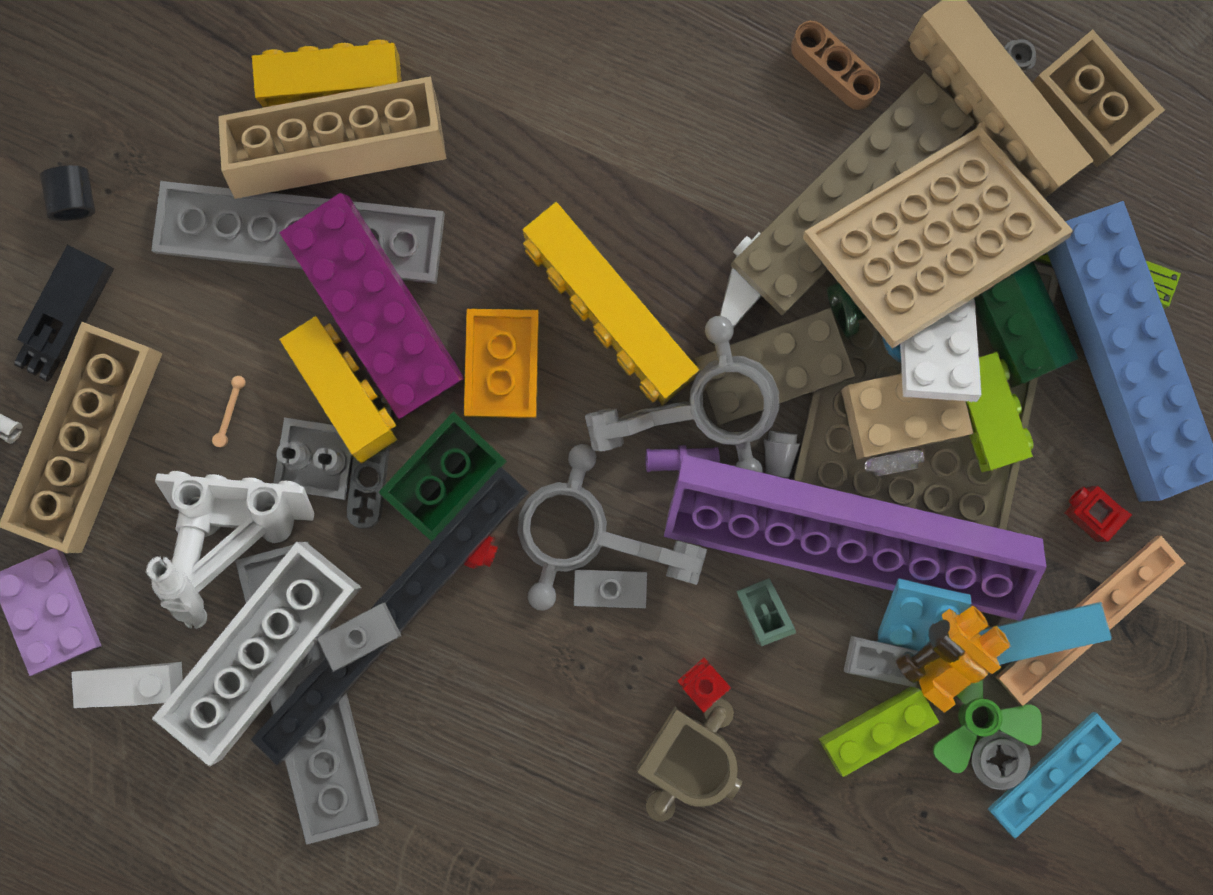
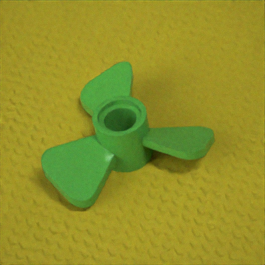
M983 680L978 683H972L956 695L963 703L958 713L961 726L935 743L933 755L950 771L960 773L968 765L977 735L991 736L999 730L1024 744L1035 746L1042 738L1041 712L1036 706L1030 704L1000 710L993 701L983 699ZM983 707L987 711L988 721L984 726L978 728L973 723L972 714L976 708Z

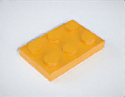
M467 309L465 417L537 418L538 310Z

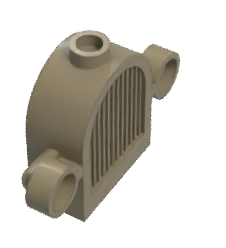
M720 698L704 712L706 719L704 724L675 706L637 766V773L663 789L655 790L647 797L646 809L652 819L660 822L670 819L675 812V798L692 806L704 807L716 804L725 797L732 800L739 791L743 781L737 778L738 767L736 757L727 741L717 733L719 728L728 726L734 716L733 708L727 700Z

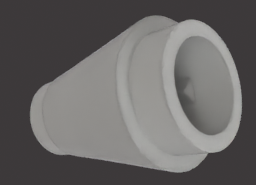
M769 431L768 439H764L766 474L788 479L800 445L796 443L797 434Z

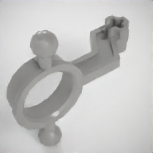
M715 316L706 323L705 334L707 339L715 344L718 359L710 362L696 376L690 390V401L640 409L622 417H618L617 408L588 413L585 415L592 450L599 452L623 446L624 436H630L657 425L694 419L697 427L708 438L722 444L736 445L739 461L735 467L762 473L760 462L752 456L750 442L759 439L772 427L779 411V390L773 376L759 362L745 356H732L729 340L733 335V325L729 319L723 316ZM723 372H739L750 377L759 386L764 398V412L760 421L753 428L742 432H728L717 427L707 417L703 407V392L707 382L713 376Z
M587 444L576 445L569 452L568 461L572 470L568 483L557 482L541 487L526 500L519 513L518 535L522 548L533 562L543 567L539 582L535 583L528 591L529 604L536 610L541 611L551 608L556 601V592L552 587L556 572H568L584 567L598 555L602 546L669 565L666 576L696 585L699 581L707 549L676 541L674 549L669 550L606 532L607 521L602 505L590 491L582 488L585 473L594 467L597 458L595 451ZM557 495L572 496L582 501L590 510L594 521L593 537L588 547L579 555L568 559L552 558L542 553L535 545L530 532L531 517L537 506L547 498Z

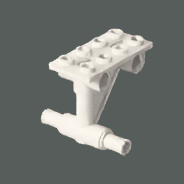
M171 471L169 474H157L156 484L170 506L179 510L176 523L178 536L172 562L164 557L163 561L161 557H156L147 566V574L152 579V588L161 600V606L168 609L174 618L184 622L191 629L192 624L195 629L202 627L207 621V613L203 609L204 601L198 592L262 536L272 543L282 542L290 536L294 519L313 521L315 513L304 487L292 481H280L278 484L264 483L256 478H243L242 481L227 480L225 477L215 474L206 475L205 478L192 477L180 471ZM220 527L236 528L200 560L204 537L214 534Z

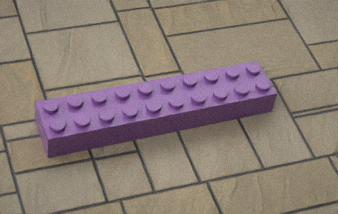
M684 454L669 507L664 533L666 538L894 591L897 580L900 578L971 595V606H975L980 612L1018 621L1022 620L1047 567L1042 538Z

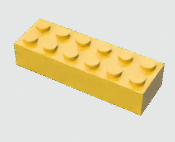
M557 202L522 229L525 242L522 244L526 248L525 253L537 267L542 264L546 267V273L549 276L548 280L560 294L565 291L571 297L569 300L572 303L570 306L582 321L590 319L594 324V335L606 349L612 345L618 353L616 354L618 357L616 360L629 376L635 373L641 380L639 388L652 403L658 400L661 405H664L696 378L699 372L696 365Z

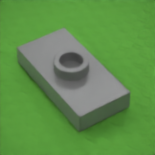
M575 570L574 606L646 608L647 572Z
M381 603L317 637V640L332 670L337 671L401 637V634L386 604Z
M851 636L844 672L916 687L917 682H910L902 674L897 666L896 659L905 652H911L915 655L918 650Z

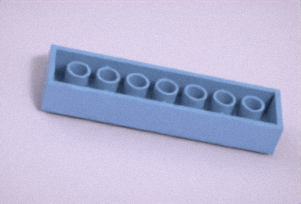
M1124 201L1065 221L1073 230L1070 238L1047 253L1138 501H1161L1212 481L1213 442Z

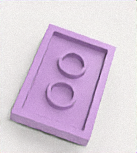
M53 548L0 571V604L29 676L41 673L102 646L62 551Z

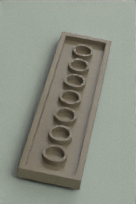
M924 73L731 263V266L783 316L828 270L803 239L804 232L958 140L973 125L975 120L969 114L966 116L954 100Z

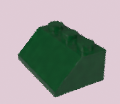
M1033 261L974 297L975 311L992 348L1008 366L1010 373L1008 382L1011 388L1079 359Z
M453 411L378 493L432 542L500 466L503 467L506 464L507 460Z

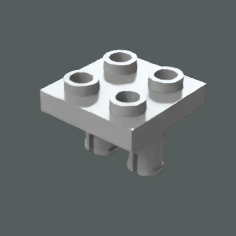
M284 418L280 446L277 449V464L273 484H278L280 481H292L304 487L306 494L346 500L353 455L334 425Z

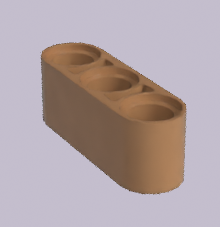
M810 20L799 25L791 44V52L794 58L847 106L856 110L867 108L880 89V79L876 72L819 22ZM811 37L815 40L817 46L812 48L806 47L802 44L801 38ZM836 60L841 63L843 70L833 71L828 67L827 62ZM857 83L864 84L868 88L869 94H858L854 90L853 85Z

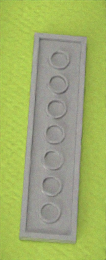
M160 181L151 251L155 254L302 269L279 232L330 199L278 193H264L234 199L230 188ZM353 202L402 280L437 284L445 217L443 211Z
M293 545L235 560L246 603ZM317 642L270 700L273 714L326 658L319 642ZM346 692L285 759L306 845L374 827L380 823Z

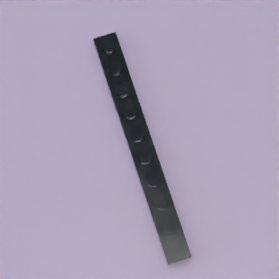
M500 466L371 609L381 603H385L401 633L527 496L529 491ZM393 641L337 671L332 670L327 658H325L252 737L251 741L276 765L281 764Z

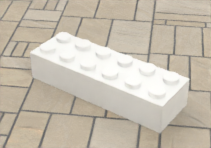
M296 542L152 719L208 766L221 761L317 644V637L326 633L362 587L307 542Z

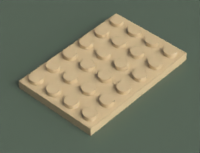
M978 127L804 232L803 239L893 349L1069 239L1073 230L981 127Z

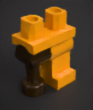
M971 606L959 615L953 610L948 609L941 615L943 620L935 624L932 623L928 633L929 642L915 655L911 652H905L896 659L897 666L902 674L912 683L919 681L923 696L944 713L956 705L954 697L970 684L983 680L989 672L993 674L1001 667L997 657L1010 647L1005 633L997 626H994L982 636L979 634L988 627V623L975 606Z

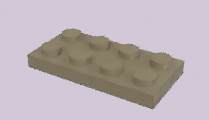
M831 308L730 345L732 356H745L759 362L773 376L779 390V404L856 377ZM716 351L695 358L699 372L710 362L718 359ZM723 372L713 376L707 382L705 389L718 426L764 410V398L759 386L746 375L739 372Z

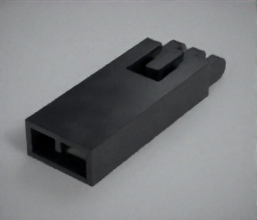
M67 244L17 340L24 344L15 359L14 365L24 369L30 358H32L27 367V372L37 375L44 364L39 377L48 382L53 377L60 361H66L81 322H87L114 268ZM54 319L63 322V325L53 344L47 341L52 333L55 334L56 329L50 326Z

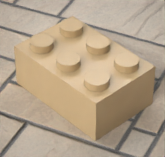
M1093 29L1032 82L1094 160L1092 163L1096 167L1110 158L1165 111Z
M902 373L850 384L841 389L857 460L973 434L966 401L903 397Z

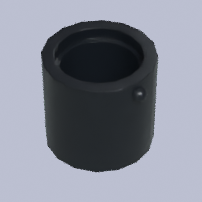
M67 165L49 168L40 173L47 218L56 221H72L84 219L95 214L87 168Z

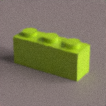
M997 352L980 357L981 397L977 402L966 401L973 431V434H970L969 437L981 472H985L1033 457L1030 450L1033 449V440L1028 429H1023L1019 414L1022 412L1021 404L1016 394H1011L1007 382L1010 379V373L1006 362L999 358Z
M909 687L819 738V741L836 771L842 777H845L940 722L927 699L923 696L922 690L916 687Z

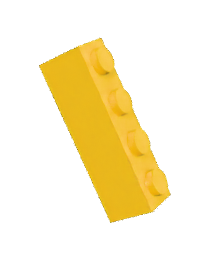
M372 40L368 42V45L362 46L338 43L330 49L304 46L298 48L297 52L287 53L271 49L262 52V55L252 56L255 98L263 108L401 82L399 53L395 43H389L386 40Z
M315 316L279 339L347 448L360 463H363L397 441L396 436L391 430L397 425L385 407L380 411L377 409L373 402L378 397L367 379L362 382L359 381L354 372L360 368L349 351L341 353L336 344L342 340L330 323L324 326Z

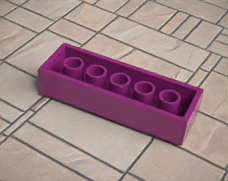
M339 193L279 232L398 419L409 415L465 379L349 196Z

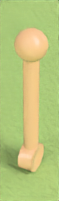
M235 376L231 380L233 389L219 433L215 434L212 438V442L216 447H224L228 443L226 432L239 391L245 386V379L242 376Z

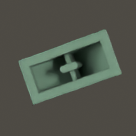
M770 578L736 591L757 644L764 646L796 633L795 627Z

